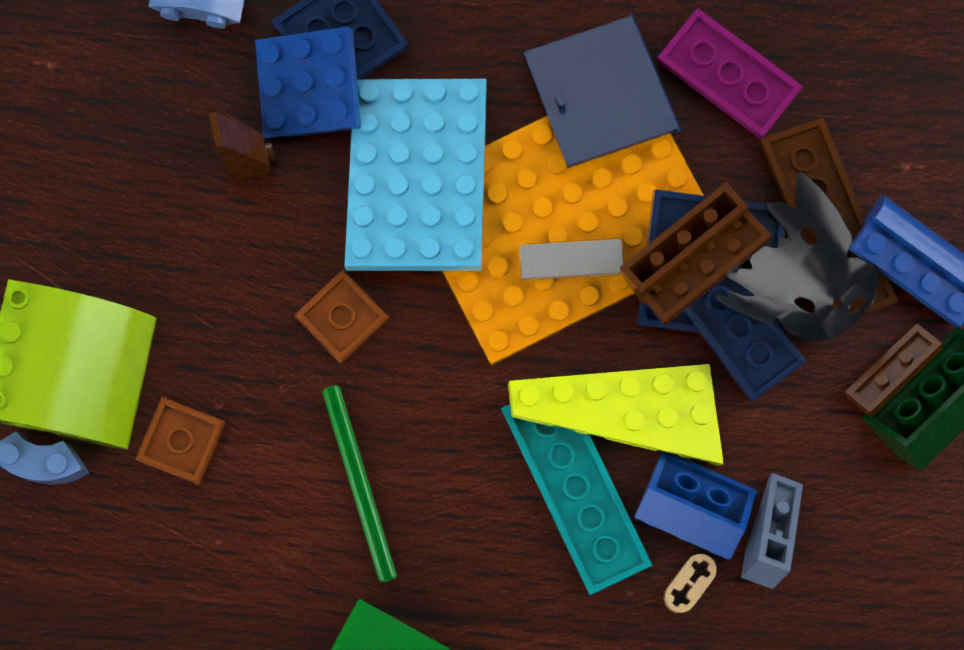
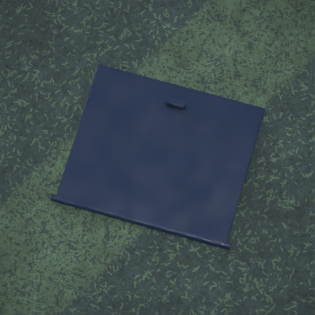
M629 13V17L523 52L567 168L676 131L678 134L682 132L633 13Z

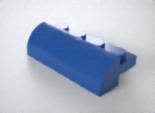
M885 195L880 196L862 222L864 226L848 250L865 262L875 265L881 274L956 328L961 327L964 323V253Z

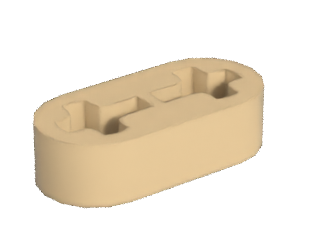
M697 554L690 557L664 592V602L670 611L675 613L689 611L713 581L717 567L710 556ZM703 561L706 562L708 565L705 570L709 573L708 577L700 576L694 583L689 579L695 572V569L692 567L693 562L696 564H700ZM687 584L691 587L685 595V598L688 600L687 605L681 603L675 606L672 603L674 601V596L671 594L672 590L680 591Z

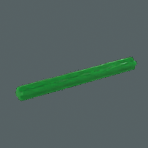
M333 385L323 389V397L378 580L381 583H386L396 579L397 574L341 389L338 385Z

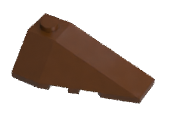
M222 109L209 113L216 149L233 182L272 174L270 163L276 162L271 142L265 143L262 133Z

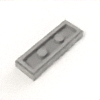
M621 239L520 245L519 247L522 280L621 275L619 268L623 265Z

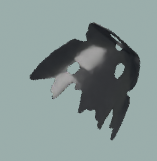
M798 172L796 177L797 208H793L781 201H777L775 204L766 203L771 214L787 230L788 239L778 238V248L764 246L751 256V269H739L737 273L732 272L727 276L755 296H743L730 292V298L717 295L716 298L728 307L762 323L774 324L775 319L779 318L782 325L789 332L797 336L828 341L842 334L871 307L877 292L879 273L876 266L872 263L865 262L861 258L847 257L848 248L853 240L841 215L824 192L807 175ZM804 227H809L815 233L818 239L816 244L807 245L801 238L800 232ZM801 297L811 300L815 305V310L811 314L801 310L794 303L795 299ZM865 297L862 307L855 313L850 314L849 308L851 304L858 298ZM834 300H842L837 309L832 307Z

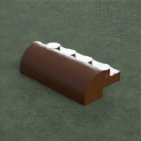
M725 182L619 268L625 281L644 305L646 304L666 326L772 240V235L749 212V206Z

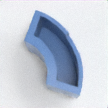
M150 0L148 7L159 11L160 16L168 20L178 21L180 18L206 21L207 25L214 28H225L226 25L240 23L244 0Z
M15 431L0 441V466L26 480L56 485L72 482L89 474L73 446L64 440L53 445H35L25 435Z

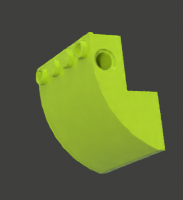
M8 279L0 313V423L50 432L65 439L128 450L157 318L104 299Z

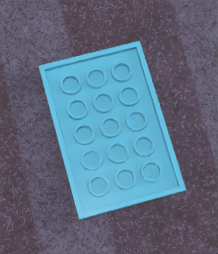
M359 79L357 84L361 128L352 129L345 247L346 271H482L486 79Z

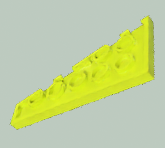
M710 364L514 380L508 383L511 416L513 418L551 427L554 425L585 435L592 434L623 444L653 451L660 450L677 454L679 457L687 459L694 458L706 461L717 466L724 464Z

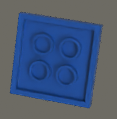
M347 26L255 40L264 139L273 140L361 128L353 28Z

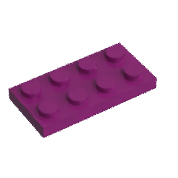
M699 8L694 11L657 57L659 64L759 139L765 137L803 88L800 83Z

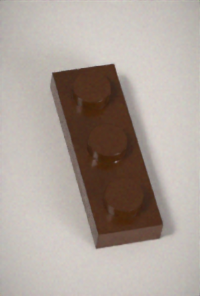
M916 323L845 391L846 397L872 418L943 350L942 343Z

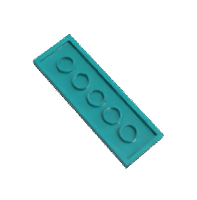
M510 404L502 407L501 411L589 596L653 566L590 434L585 435L574 432L571 429L554 425L551 427L513 418L511 416Z

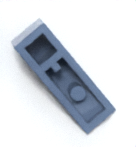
M774 473L770 474L746 546L741 578L773 589L790 572L803 484Z

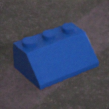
M662 451L634 518L645 522L649 526L668 532L681 540L704 548L712 554L730 560L746 530L757 490L683 457H679L676 454Z

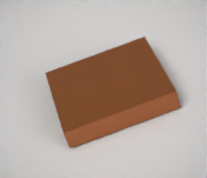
M344 270L337 274L294 315L340 364L344 363L390 319Z
M161 397L135 460L200 486L226 422Z

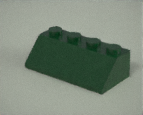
M959 327L951 331L941 341L943 350L872 418L867 414L862 417L864 422L898 457L919 471H922L964 430V330Z

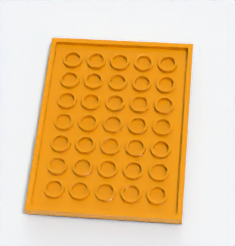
M548 116L485 146L482 271L442 272L491 366L635 294L622 274L522 280L519 247L520 245L621 239L623 264L646 247L653 190L703 195L671 134L567 168Z

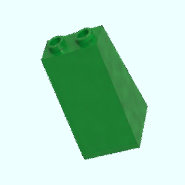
M359 599L331 650L451 649Z

